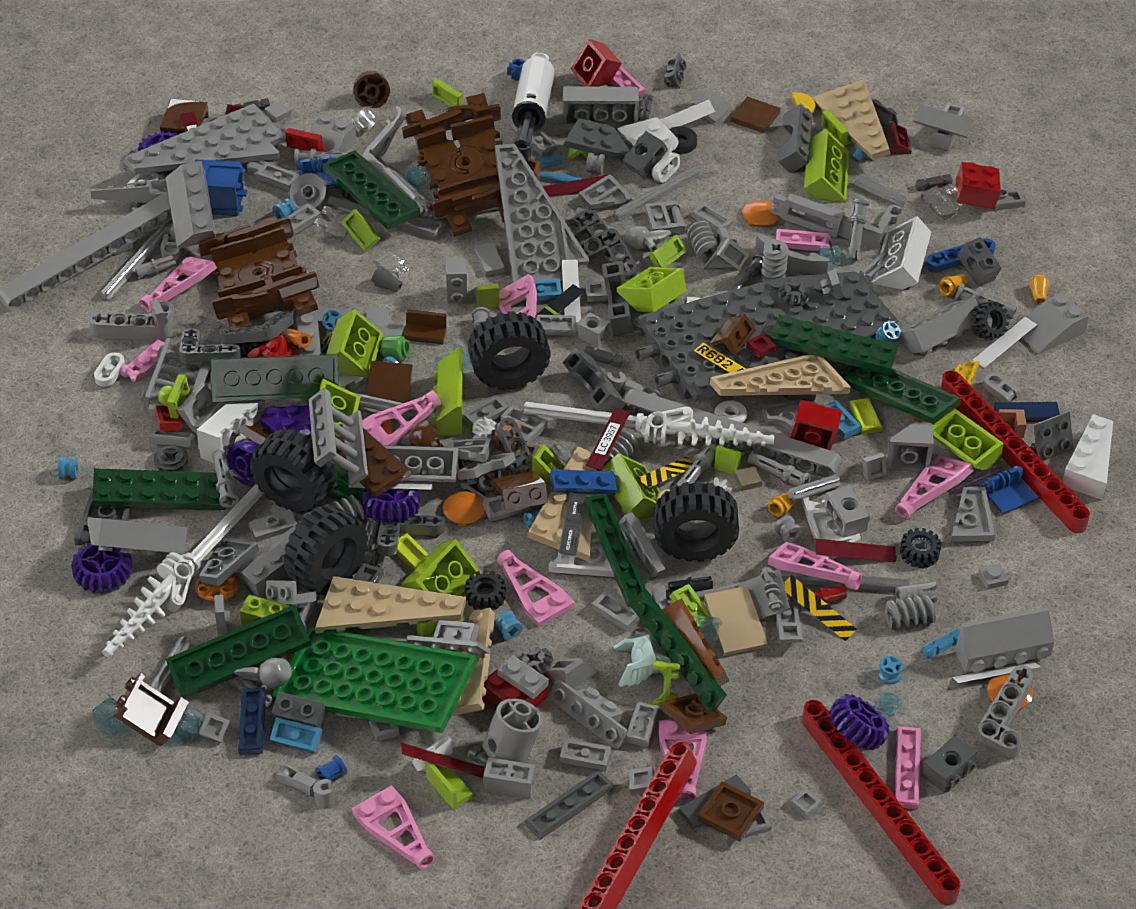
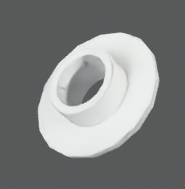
M732 400L719 403L714 411L716 415L741 423L745 421L748 413L743 404ZM733 412L735 415H728L726 413Z

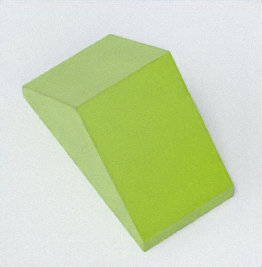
M498 284L474 287L478 307H485L487 309L499 308Z
M541 444L532 459V471H535L546 484L551 485V470H564L565 466L545 444Z
M717 445L714 469L734 475L746 452L728 446Z

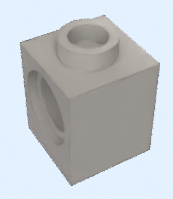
M589 313L584 319H580L577 324L578 338L598 348L609 337L610 322Z

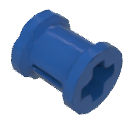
M338 755L333 756L332 760L325 765H319L315 768L320 780H332L339 775L347 774V768Z

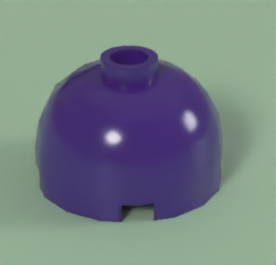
M247 440L234 444L227 450L226 454L229 470L232 469L237 475L233 476V478L243 485H249L254 482L253 474L250 471V461L255 451L261 446L256 442Z

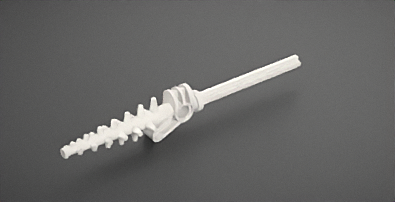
M526 402L523 411L524 414L607 425L612 415L609 412ZM690 407L653 412L648 416H644L642 413H638L637 416L629 415L623 426L635 428V432L640 433L644 437L645 443L653 441L654 444L661 442V445H665L668 434L678 435L679 446H682L684 438L688 441L689 437H692L693 446L696 445L698 440L702 441L703 438H706L705 444L707 446L710 445L711 440L715 442L716 439H719V445L721 446L725 442L728 443L729 440L733 441L734 446H737L738 442H747L748 446H751L752 443H761L762 446H765L766 444H774L775 440L772 434L770 436L763 435L760 431L750 433L746 427L742 431L736 430L734 424H730L729 429L723 428L720 420H717L715 426H709L708 417L703 418L702 424H697L695 419H693V410Z
M257 484L247 492L191 553L179 555L171 552L157 566V572L164 580L160 583L151 576L147 579L155 590L151 592L142 587L141 591L147 597V600L143 602L137 597L134 599L139 609L136 612L130 608L127 610L131 618L128 622L122 619L120 621L123 626L120 631L115 630L113 632L115 637L111 641H107V646L102 651L106 657H111L118 647L122 649L124 647L122 643L126 639L132 641L135 638L132 635L135 630L143 633L145 629L141 625L145 621L153 626L155 623L151 617L153 613L163 618L166 614L160 606L165 601L167 609L171 612H176L183 605L191 577L201 567V561L263 496L264 492L259 490Z

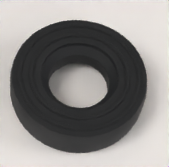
M676 126L669 129L677 138L687 139V142L678 143L672 153L687 154L696 148L697 134L695 131L684 126Z

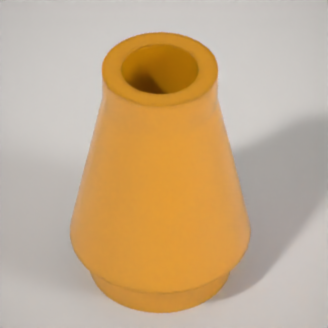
M964 274L944 277L939 283V290L945 296H953L960 284L966 285L968 279Z
M1035 275L1031 278L1029 285L1034 297V303L1042 304L1047 297L1049 280L1044 275Z
M787 492L771 498L768 503V510L775 517H783L798 500L789 499V493Z

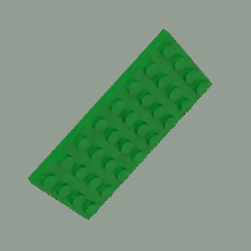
M310 626L307 633L312 645L295 653L290 662L292 670L290 679L275 689L272 698L275 702L278 693L283 692L322 702L325 705L326 712L443 734L478 663L476 655L328 629L324 630V633H316L315 627Z

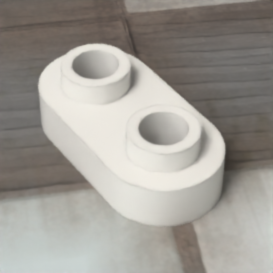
M668 152L653 167V179L662 183L667 181L679 168L680 156L677 153Z
M110 353L104 357L94 372L97 385L107 387L115 383L120 375L121 367L125 365L122 354Z
M446 736L436 741L426 750L449 756L453 752L452 748L455 744L450 736ZM415 758L412 763L416 770L426 772V761Z

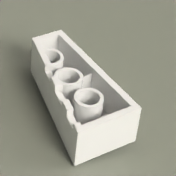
M265 400L229 401L197 429L200 458L214 463L213 452L223 450L227 454L229 448L243 441L246 436L238 432L241 424L254 427L263 414Z
M1092 415L1065 469L1062 482L1069 489L1103 500L1108 476L1113 429L1112 420Z

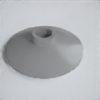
M306 173L300 175L290 187V200L298 209L306 204H310L316 209L323 203L326 197V184L316 174ZM313 191V194L308 197L309 192Z

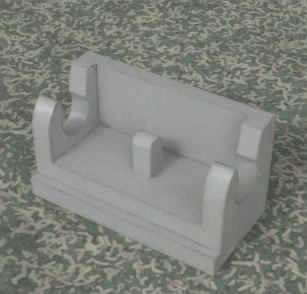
M488 757L483 775L484 791L531 799L532 784L535 782V765Z

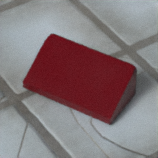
M891 122L884 130L890 153L911 154L912 150L906 128Z

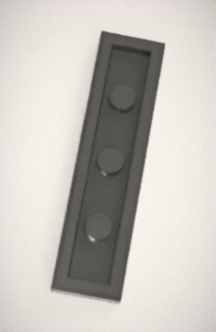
M597 770L527 818L525 825L541 840L613 790L614 784Z

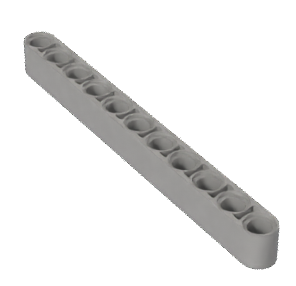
M168 191L0 287V301L8 310L13 311L124 247L123 244L129 243L128 241L134 242L172 220Z
M628 389L623 396L626 404L621 410L630 411L629 415L637 416L638 413L648 416L653 412H663L690 406L636 389ZM690 407L693 410V419H695L697 424H702L703 418L708 417L709 426H715L717 420H720L723 428L729 429L730 424H734V428L739 431L746 427L750 433L760 431L763 435L770 436L772 434L775 437L774 444H766L765 446H762L761 443H752L751 446H748L747 442H738V445L734 446L732 440H729L728 443L725 442V446L745 451L747 454L755 451L782 465H792L797 470H805L807 473L823 478L835 475L841 463V457L836 452ZM719 439L712 443L719 444Z

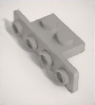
M438 620L434 637L407 635L406 639L414 645L460 653L467 652L476 656H481V653L490 654L491 649L480 642H476L480 626L475 623Z
M561 679L556 680L549 699L614 749H619L627 734V729L617 722L622 718L624 712L618 709L615 703L599 695L600 693L594 688L588 687L575 691Z

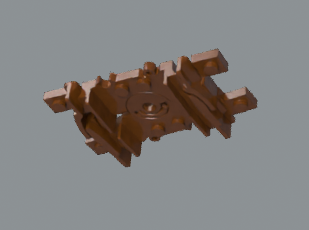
M485 93L466 97L467 105L448 107L445 113L426 119L422 109L406 114L405 121L407 126L402 127L404 139L412 136L415 138L419 152L418 164L426 168L431 181L429 184L430 189L437 188V191L433 192V197L438 199L432 202L434 214L437 218L446 216L454 237L472 231V226L467 216L475 212L498 207L502 223L504 222L495 145H503L502 140L495 141L496 138H500V132L495 130L494 126L495 121L501 120V110L499 104L488 106ZM450 130L453 140L447 139L446 131ZM458 140L460 147L458 148L454 143V141ZM463 163L469 164L467 166H462Z
M276 216L266 218L263 221L257 222L258 225L251 227L247 224L224 233H217L214 238L198 242L201 255L211 254L217 267L211 274L213 279L219 282L220 289L217 291L219 298L213 300L212 304L217 319L227 318L230 329L251 327L250 318L274 312L272 305L282 302L285 308L294 305L299 316L319 310L311 290L319 288L315 271L307 273L305 267L298 265L296 250L293 244L287 241V237L294 235L289 217L277 220Z

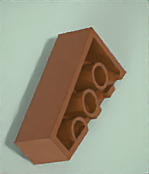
M681 598L663 608V612L717 683L722 686L730 680L697 626L683 599Z

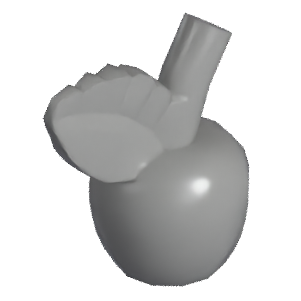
M632 226L625 231L624 241L634 250H644L648 247L653 252L657 249L656 244L665 241L671 232L668 230L650 232L645 227Z
M270 658L264 661L260 668H242L236 670L235 674L244 679L255 681L254 684L257 687H261L264 684L268 688H278L290 679L292 670L289 662L285 659Z

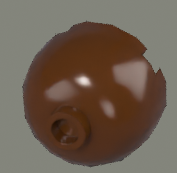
M366 71L356 78L353 85V94L360 106L380 108L388 100L390 93L389 83L381 73ZM367 98H375L376 102L372 104L370 102H367L366 100Z
M426 419L417 423L409 432L408 438L411 444L409 446L444 447Z

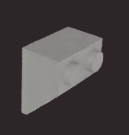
M323 113L312 124L310 133L322 135L323 152H346L356 142L355 125Z
M911 424L890 438L886 470L922 472L925 467L930 466L934 445L933 425Z

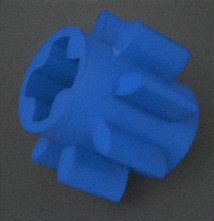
M514 59L512 62H509L507 75H511V79L519 81L523 64L526 61Z

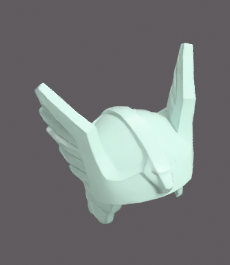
M651 634L633 639H624L613 648L616 651L631 652V660L633 662L627 664L625 672L618 683L620 687L625 685L630 687L634 684H639L642 680H646L649 675L661 673L658 669L653 668V662L655 661L671 663L670 658L667 657V654Z

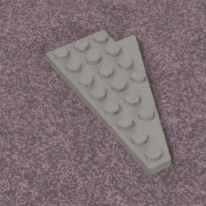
M253 103L124 157V163L134 174L176 170L182 164L195 162V159L241 163L273 160L280 158V152L274 146L285 141V134Z
M495 145L512 282L530 274L534 281L560 279V284L563 285L562 260H577L579 266L589 265V258L516 145Z

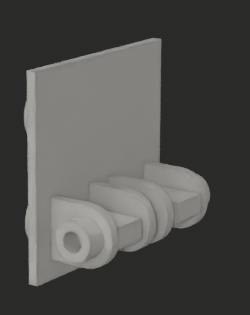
M770 567L762 569L761 576L738 583L739 587L748 586L759 620L790 610L780 569L772 571Z

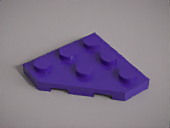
M309 405L271 406L264 408L260 419L264 429H269L272 432L285 429L287 431L295 430L297 433L306 434V437L309 439L312 438Z

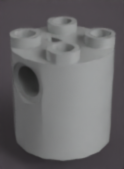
M506 699L500 702L483 742V749L491 758L526 763L542 725V716L539 710L532 704L520 699Z

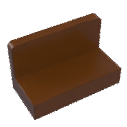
M406 310V326L403 337L406 340L444 344L447 332V315L445 313Z
M746 314L727 320L710 343L712 346L724 342L732 355H735L742 350L756 329Z

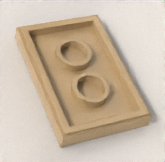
M748 586L704 594V601L723 657L767 648L768 643Z

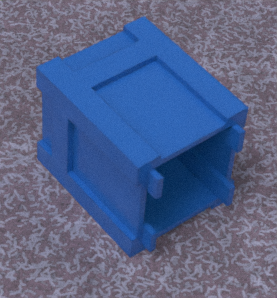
M195 159V162H202L205 170L212 215L238 216L239 212L243 211V205H241L242 197L247 195L242 178L245 168H242L241 162Z

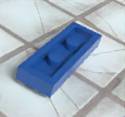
M552 469L550 472L552 492L615 495L617 491L614 472Z

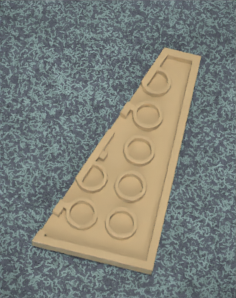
M864 79L812 97L815 105H818L822 112L830 110L848 130L851 140L854 143L856 142L872 160L891 154Z
M810 354L710 378V385L720 396L850 394L851 389L848 383L824 358Z
M577 446L564 470L596 471V468L585 466L592 452ZM551 491L548 502L543 505L528 531V538L555 549H560L570 493ZM584 494L587 495V497L594 496V494ZM585 506L576 557L589 561L592 520Z
M333 576L315 630L316 633H324V630L336 629L338 632L345 631V628L349 627L370 629L397 626L396 623L409 622V625L418 624V621L431 620L433 623L438 622V620H461L466 605V597Z
M491 608L473 611L468 623H475L480 626L476 642H480L488 648L492 644L489 636L493 632L495 613ZM481 653V656H477L478 663L451 716L484 710L482 697L486 695L484 682L488 678L490 654Z

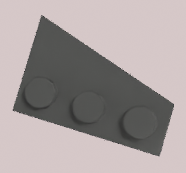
M223 538L221 540L222 546L214 551L215 557L207 562L199 575L201 583L213 586L223 584L228 577L237 572L243 564L251 560L259 552L258 544Z

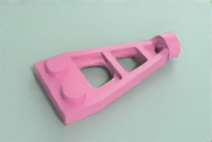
M195 257L185 258L182 264L150 295H145L139 300L141 307L147 312H151L150 301H168L196 284L217 268L214 261ZM181 275L190 276L182 282L176 281Z
M530 274L499 290V308L503 314L513 311L512 306L526 299V308L519 312L535 318L537 290L534 278Z
M432 390L421 398L368 416L362 420V426L382 445L396 446L409 434L417 423L424 420L436 407L440 406L441 402L437 394ZM415 409L418 414L406 422L401 414ZM390 419H396L400 423V427L394 433L387 434L380 426L381 423Z
M939 455L930 463V466L925 467L901 499V502L895 507L896 513L905 520L909 519L916 509L962 482L974 471L972 464ZM932 476L946 479L939 484L928 482ZM920 489L928 491L923 495H917Z
M785 542L768 559V565L775 567L777 570L780 569V571H789L841 582L847 588L853 590L859 588L862 580V573L856 572L822 555H816V552L789 542ZM805 558L814 562V564L809 566L799 564L798 562Z
M505 550L498 556L497 563L503 568V572L524 613L537 627L575 607V602L561 587L518 560L510 550ZM524 573L532 581L521 586L515 578ZM537 587L549 593L548 596L535 603L530 600L527 594Z
M658 720L659 745L664 757L675 742L686 741L688 744L694 745L693 754L697 760V765L678 797V801L681 803H688L696 798V785L707 742L706 730L689 734L674 720Z
M392 785L352 808L353 816L366 831L413 864H416L419 869L423 870L434 862L435 856L427 848L406 801ZM393 813H397L402 821L400 826L389 831L379 824L381 820ZM409 831L415 841L407 846H403L396 838Z

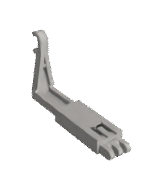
M396 106L398 115L394 121L387 119L388 125L366 148L362 156L420 208V215L430 219L433 216V212L429 209L432 203L401 173L394 171L382 159V155H385L396 131L406 117V111Z
M792 193L788 197L780 194L774 195L773 207H771L772 214L781 216L783 220L811 230L828 233L834 238H837V236L850 238L852 222H850L849 217L844 216L845 212ZM890 205L877 227L864 224L861 244L877 249L889 224L896 223L898 217L891 213L901 214L902 208L898 205Z

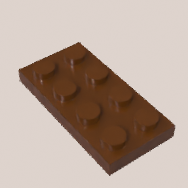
M363 428L368 475L359 483L376 498L410 477L411 473L408 467ZM341 436L337 438L343 443H345L344 438H342ZM336 449V453L346 459V454Z

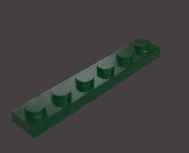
M607 495L588 496L584 501L625 603L627 607H631L639 594L647 591Z
M648 591L641 592L631 608L673 663L680 664V673L710 712L717 710L727 694Z

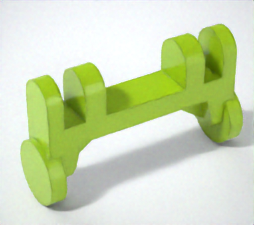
M653 662V668L661 671L664 676V687L661 696L649 704L659 706L661 709L663 701L678 698L677 693L670 692L671 679H676L680 676L679 671H672L680 669V664Z

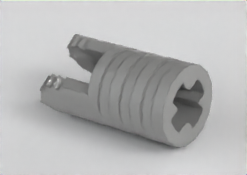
M932 581L898 586L895 589L896 600L902 599L904 601L907 597L913 599L915 596L921 598L923 595H928L931 601L935 602L937 601V595L932 593L923 594V592L937 589V582Z

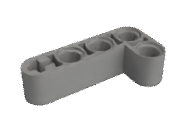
M160 301L165 315V328L158 329L152 314L95 312L89 317L91 333L93 337L100 339L157 341L159 339L160 341H165L167 338H170L174 323L172 305L168 301Z
M1018 665L1012 670L978 727L979 744L1008 759L1016 758L1020 753L1021 736L1008 726L1032 688L1033 671L1028 666ZM1007 696H1014L1015 699H1008ZM996 714H1003L1004 717H997V716H995V715H996ZM985 732H991V733H993L994 735L987 736V735H985L984 733H985ZM1005 743H1013L1014 746H1007Z

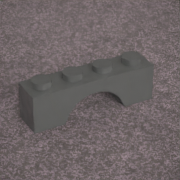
M802 104L783 114L782 126L791 134V137L780 149L778 162L789 173L806 165L809 159L813 115Z
M622 261L602 264L613 335L615 337L634 333L630 304L617 292V287L626 282Z
M575 347L563 361V364L590 391L589 400L601 412L613 413L615 408L621 410L626 404L624 399L595 360Z

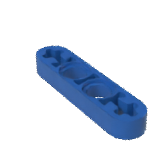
M987 238L982 239L990 252L994 254L995 242ZM963 245L929 255L926 261V268L931 272H941L963 265L958 258ZM952 256V257H955V258H957V259H956V260H952V259H949L948 257Z

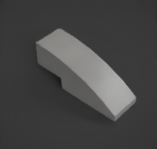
M947 103L943 111L963 116L965 107ZM935 129L931 147L949 151L955 135Z

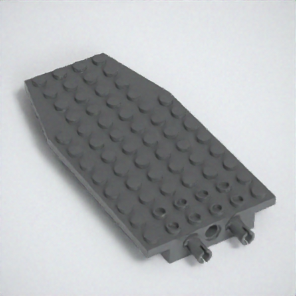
M856 271L837 273L843 293V298L839 299L835 298L834 292L829 296H824L820 281L829 279L828 274L782 277L638 316L637 323L646 334V342L644 347L635 349V356L638 361L653 358L663 371V373L654 375V382L657 387L672 384L683 399L693 397L695 401L718 395L710 385L711 377L729 373L694 351L702 343H705L746 369L809 355L776 346L775 352L759 359L746 347V344L735 355H732L724 342L712 346L710 342L729 319L746 314L756 329L750 339L764 334L769 340L779 315L790 316L798 320L810 321L814 324L829 326L833 329L849 331L852 334L871 338L875 337L876 331L885 322L892 321L898 324V320ZM788 280H791L792 282L798 281L800 284L805 283V287L810 288L809 300L799 305L783 301L778 295V289L782 282L787 283Z

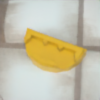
M792 92L795 106L802 104L811 113L815 112V101L812 97L804 93Z
M971 360L969 363L959 364L954 371L958 372L972 385L980 361Z

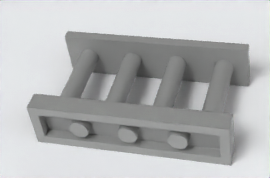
M167 338L164 346L160 345L157 355L159 360L148 390H143L141 401L144 402L143 410H148L150 402L161 404L158 394H154L156 387L174 386V382L159 379L162 372L178 376V374L186 375L187 379L193 380L195 384L189 387L190 391L187 396L189 397L200 383H207L211 371L210 362L190 363L200 368L199 371L196 370L195 372L166 365L167 358L180 361L179 352L169 350L171 339Z
M323 388L309 399L314 462L322 467L332 460L348 471L349 485L354 486L368 475L361 412L357 410L348 417L331 405L330 391ZM333 417L342 422L343 427L333 422ZM334 433L344 438L345 443L335 438ZM336 449L346 454V459L337 454Z

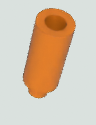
M286 329L281 333L292 345L306 348L311 343V336L308 333L293 329Z

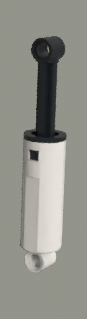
M544 53L532 54L531 58L523 64L512 112V121L519 128L517 138L512 144L516 145L527 164L530 163L533 132L539 130L545 123L555 74L554 67L549 61V56Z

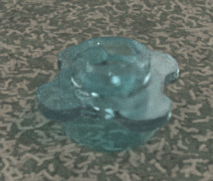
M892 692L883 693L880 696V700L875 702V708L886 712L888 716H894L897 708L902 707V701Z

